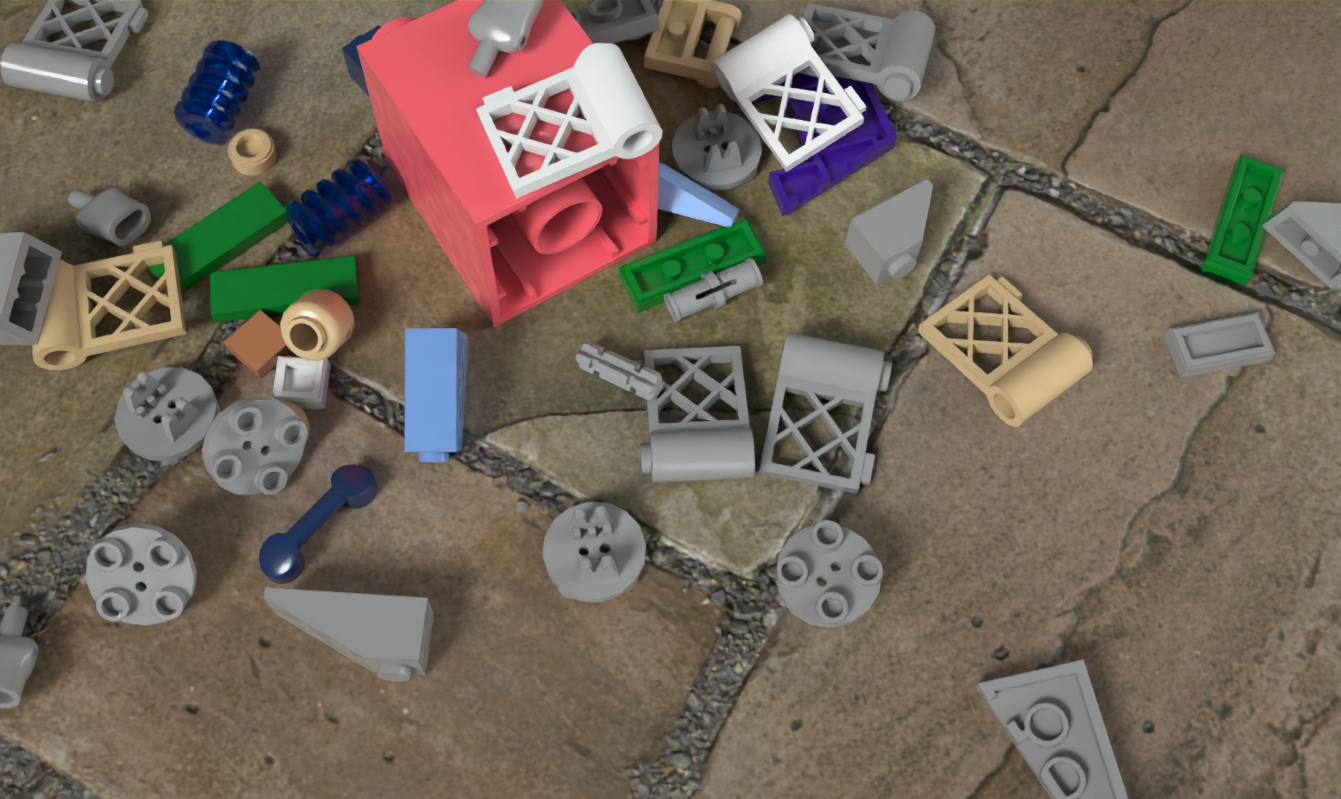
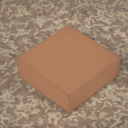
M261 310L224 341L227 350L260 379L277 365L278 356H287L291 352L281 336L280 326Z

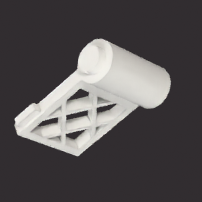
M791 14L785 15L711 62L712 70L725 93L731 100L737 102L786 172L862 125L864 117L861 113L866 111V105L852 86L843 90L811 47L810 43L815 38L806 20L802 17L796 19ZM808 66L813 69L819 78L817 92L791 88L793 76ZM786 81L785 86H778ZM824 86L827 88L830 94L823 93ZM764 94L782 97L778 116L759 113L751 102ZM788 98L814 102L810 122L785 117ZM820 103L840 106L848 117L835 126L816 123ZM768 125L776 126L775 133L772 132ZM782 127L807 131L806 144L788 154L779 142ZM814 133L821 134L815 139H813Z
M612 43L591 44L581 52L574 67L516 92L513 91L512 86L483 97L485 105L476 108L516 199L617 156L621 159L640 157L658 145L663 133L623 53L617 45ZM570 89L574 99L567 114L544 108L550 96ZM580 111L584 119L577 118ZM510 113L526 116L518 135L497 130L493 121ZM538 120L560 126L552 145L529 139ZM571 130L592 135L597 144L578 153L563 149ZM504 145L511 146L509 153H507ZM523 150L546 157L539 170L523 177H518L515 166Z

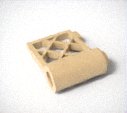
M162 240L133 246V253L75 266L60 260L37 345H32L34 363L40 368L47 370H67L78 367L90 355L186 335L177 255L173 246H165ZM164 263L165 273L153 287L137 280L146 267ZM106 275L118 278L119 280L104 298L91 292L90 279ZM132 286L146 295L129 314L115 306V304L128 288ZM166 290L168 291V297L164 295ZM157 301L170 308L171 321L150 326L141 321ZM108 312L124 320L113 334L96 337L95 327Z
M987 275L920 323L918 333L987 395L991 408L1002 421L1010 426L1019 427L1090 373L1093 369L1092 350L1088 343L1079 336L1055 332L1020 301L1022 293L1004 277L996 281L991 275ZM985 294H989L1001 305V314L974 312V302ZM945 323L967 324V339L946 338L938 328ZM974 324L1001 326V342L973 340ZM1008 327L1027 328L1037 338L1029 344L1008 342ZM973 352L1001 354V365L987 375L973 362Z

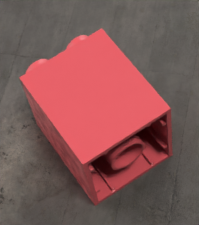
M456 0L417 19L413 17L393 19L379 28L371 40L356 46L387 165L494 328L657 242L659 143L651 151L633 159L612 157L516 199L476 111V108L485 105L483 97L509 86H512L513 91L516 92L574 67L581 52L593 44L561 0H542L544 4L532 25L530 36L524 49L516 54L499 51L486 78L475 75L467 68L480 44L470 34L468 23L473 12L484 0ZM570 89L550 96L544 108L567 114L574 99ZM580 111L577 118L584 119ZM510 113L493 122L497 130L518 135L526 116ZM538 120L529 139L552 145L560 126ZM571 130L563 149L578 153L597 144L592 135ZM504 145L507 153H509L511 146ZM523 150L515 166L518 177L520 178L539 170L546 157Z

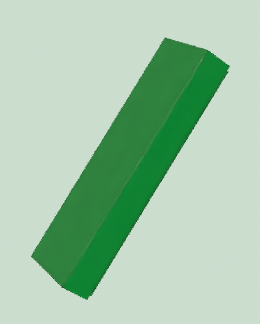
M1240 154L1233 166L1202 262V270L1243 285L1249 282L1252 278L1266 232L1262 224L1271 216L1283 177V169Z
M261 181L164 244L165 246L172 245L176 251L181 293L291 220L288 211ZM164 263L146 267L156 281L165 273Z
M747 218L733 223L730 227L724 226L620 266L619 277L637 312L640 313L665 303L664 294L672 293L701 280V274L712 271L715 274L745 262L749 258H752L757 266L766 263L767 254Z
M355 255L210 273L211 316L215 323L249 319L259 310L267 316L281 315L300 296L314 289H328L337 293L349 306L361 305L358 264Z

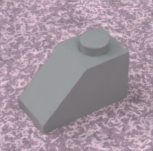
M928 178L861 213L850 221L845 245L876 286L891 277L897 280L906 276L917 264L916 259L924 237L933 184Z
M1292 201L1262 224L1265 230L1330 289L1341 284V203Z

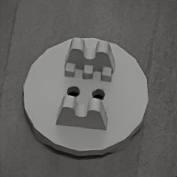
M723 104L717 105L715 111H707L706 108H700L696 115L689 117L677 128L672 140V160L680 174L707 190H728L748 183L756 177L758 165L762 157L761 139L753 125L739 115L726 112Z
M163 367L147 373L141 371L137 379L123 390V394L117 402L114 420L119 437L134 454L150 461H161L166 465H175L203 445L206 431L221 412V408L217 402L214 390L200 374L185 368Z
M253 396L236 401L220 412L206 431L202 448L205 469L220 487L236 495H258L261 493L273 495L279 493L284 489L288 478L302 460L308 436L307 427L298 418L293 409L275 398ZM245 441H249L248 444L243 447V443ZM264 446H267L264 451H261Z
M585 502L569 507L553 520L544 537L542 557L549 579L557 586L562 596L583 602L601 603L619 597L636 587L639 576L645 566L646 542L640 525L627 511L610 503ZM603 547L609 548V552L602 553L600 549ZM581 550L589 552L586 556L579 554Z
M824 520L819 521L814 526L804 528L789 538L778 555L775 581L781 600L793 615L809 625L832 629L850 625L868 613L880 592L883 567L874 550L862 536L846 527L840 526L834 521ZM837 565L840 570L833 571L830 566ZM819 579L824 580L826 585L819 586L816 581Z
M134 523L116 527L98 540L87 558L85 579L92 598L96 601L97 612L108 621L115 622L121 620L124 623L148 626L173 620L181 614L195 591L197 569L191 552L177 536L159 526ZM137 562L142 563L144 568L139 567ZM139 582L145 583L146 587H142Z

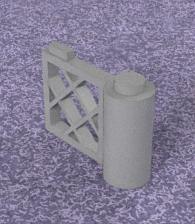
M48 0L21 43L12 42L6 46L0 63L2 79L9 87L98 103L105 95L110 94L114 83L113 72L110 68L131 32L139 33L149 16L147 9L143 8L141 0ZM66 2L85 6L82 9L65 15L60 13ZM114 11L124 13L122 17L106 23L100 18V16ZM92 19L97 25L73 34L70 27ZM62 30L67 36L52 43L43 41L44 37ZM103 38L107 40L101 52L81 47Z
M808 3L803 18L809 24L814 34L815 40L810 43L811 47L819 46L825 52V54L819 55V57L833 76L877 84L879 91L885 97L894 101L910 100L919 93L935 36V24L928 15L919 11H906L899 14L895 19ZM813 20L831 23L834 27L820 31L813 23ZM867 30L880 34L863 39L857 32ZM845 37L851 43L838 49L831 41ZM862 54L871 65L852 63L848 59ZM810 66L799 72L818 77Z
M787 332L758 474L855 494L858 493L860 484L869 486L875 455L865 452L877 390L886 392L892 367L891 362L883 361L884 351ZM785 392L806 396L815 411L794 424L782 408ZM819 399L827 400L830 402L826 403L825 405H822ZM840 404L862 407L860 424L844 434L828 413ZM821 417L835 439L816 452H813L799 430ZM780 419L787 429L777 434ZM791 435L806 455L805 459L794 466L771 462L774 446ZM857 435L854 450L848 440ZM841 446L852 461L850 478L830 475L819 458ZM812 464L816 471L806 470L804 468Z
M722 346L643 350L644 360H634L641 364L640 369L648 367L655 370L654 366L675 365L684 374L672 386L665 382L663 390L660 391L662 395L658 399H646L649 443H640L641 474L651 473L652 483L754 478V439L749 424L741 347ZM731 362L732 373L721 384L703 372L710 363ZM693 379L711 391L698 406L680 393ZM732 386H734V394L729 391ZM719 399H722L736 409L737 420L718 421L709 415L707 411ZM670 401L689 413L679 423L659 424L658 413Z

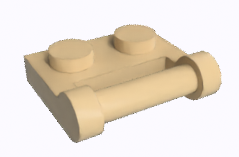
M664 0L658 15L660 30L652 32L644 55V68L695 79L698 84L706 88H717L720 84L712 70L711 62L726 53L732 32L739 27L742 12L732 4L715 0ZM705 21L713 22L716 28L706 59L693 57Z

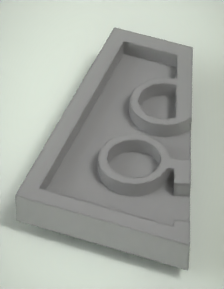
M591 0L592 3L580 11L568 9L593 44H614L624 40H638L645 37L648 33L660 30L658 16L650 0Z
M1084 660L977 683L976 689L1051 799H1128Z

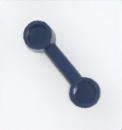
M355 464L337 468L331 476L332 487L286 533H276L267 538L259 552V563L263 573L270 581L286 584L294 581L301 575L305 566V559L300 548L342 505L358 509L367 506L374 500L377 494V483L369 469Z

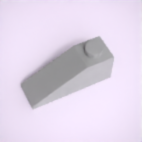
M265 587L263 598L276 615L369 671L376 672L378 678L393 682H405L410 680L411 675L426 676L434 617L428 598Z

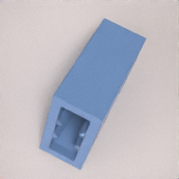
M405 328V452H419V462H449V452H461L463 449L468 334L457 328Z

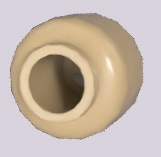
M314 289L304 293L284 311L280 322L281 336L286 346L297 356L306 360L320 361L331 357L351 337L354 328V315L349 304L339 294L328 289Z

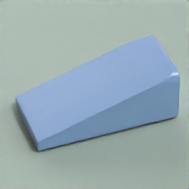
M659 162L658 209L726 227L733 225L739 215V208Z

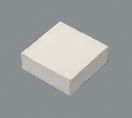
M278 356L272 398L280 402L288 401L295 403L302 409H325L331 366L328 358L314 361L306 360L302 357Z

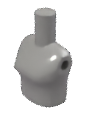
M484 0L473 12L468 23L470 34L480 42L467 66L468 70L479 77L486 78L499 51L511 54L521 52L528 41L532 25L544 4L543 1Z
M110 187L99 193L96 197L83 190L75 189L68 197L69 204L80 210L76 215V222L79 227L86 233L100 240L110 241L117 246H126L138 239L151 222V214L148 207L130 198L118 187Z
M16 605L6 608L0 626V708H11L19 705L25 683L30 677L38 657V645L33 639L21 636L28 617V611Z

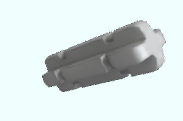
M593 342L584 343L581 350L577 352L575 360L579 363V367L582 370L593 375L599 373V378L629 392L636 389V395L642 398L655 400L659 392L664 388L665 382L659 372L648 367L640 369L641 364L610 350L603 352L604 347Z

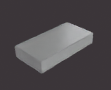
M1258 312L1170 328L1163 336L1180 378L1268 362L1276 354Z

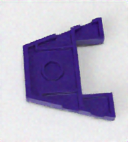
M797 73L793 76L791 88L817 92L819 78ZM834 76L843 90L852 86L866 105V111L861 113L864 117V123L808 158L809 162L799 164L788 172L785 169L770 172L768 184L782 216L792 213L894 148L897 135L872 83ZM786 81L778 86H785ZM824 86L823 93L830 94V92ZM764 94L751 103L753 104L777 97H780L782 99V97ZM788 98L786 111L792 119L810 122L814 102ZM734 101L736 108H738L739 105L736 101ZM820 103L816 123L835 126L848 117L840 106ZM795 130L801 145H805L808 132ZM814 133L813 139H815L821 134Z

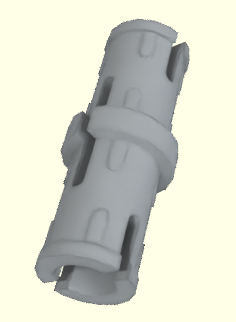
M749 258L745 262L715 274L712 271L701 274V280L672 293H666L663 296L671 318L674 322H678L682 318L711 306L714 309H719L726 305L727 299L754 287L762 286L763 280L756 262ZM728 281L731 282L730 285L709 293L698 299L695 298V296L700 293L715 288Z

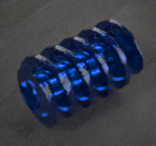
M218 40L206 45L203 57L197 62L196 71L191 74L188 86L182 92L181 100L175 105L174 115L180 126L191 136L202 142L217 146L226 144L228 140L226 131L234 128L235 120L233 117L240 115L242 111L241 103L247 101L249 96L248 89L252 88L256 81L254 72H258L261 69L256 57L244 47L231 41Z
M352 158L346 163V170L336 169L331 173V181L326 179L320 180L316 183V192L307 189L301 194V203L291 200L285 205V211L292 231L299 242L312 256L318 257L320 255L316 245L318 239L329 247L334 246L335 242L331 230L335 229L343 236H348L350 234L346 223L348 218L362 226L365 224L361 212L362 208L376 216L380 213L376 199L379 197L385 203L391 205L393 204V197L390 189L377 172L360 159Z

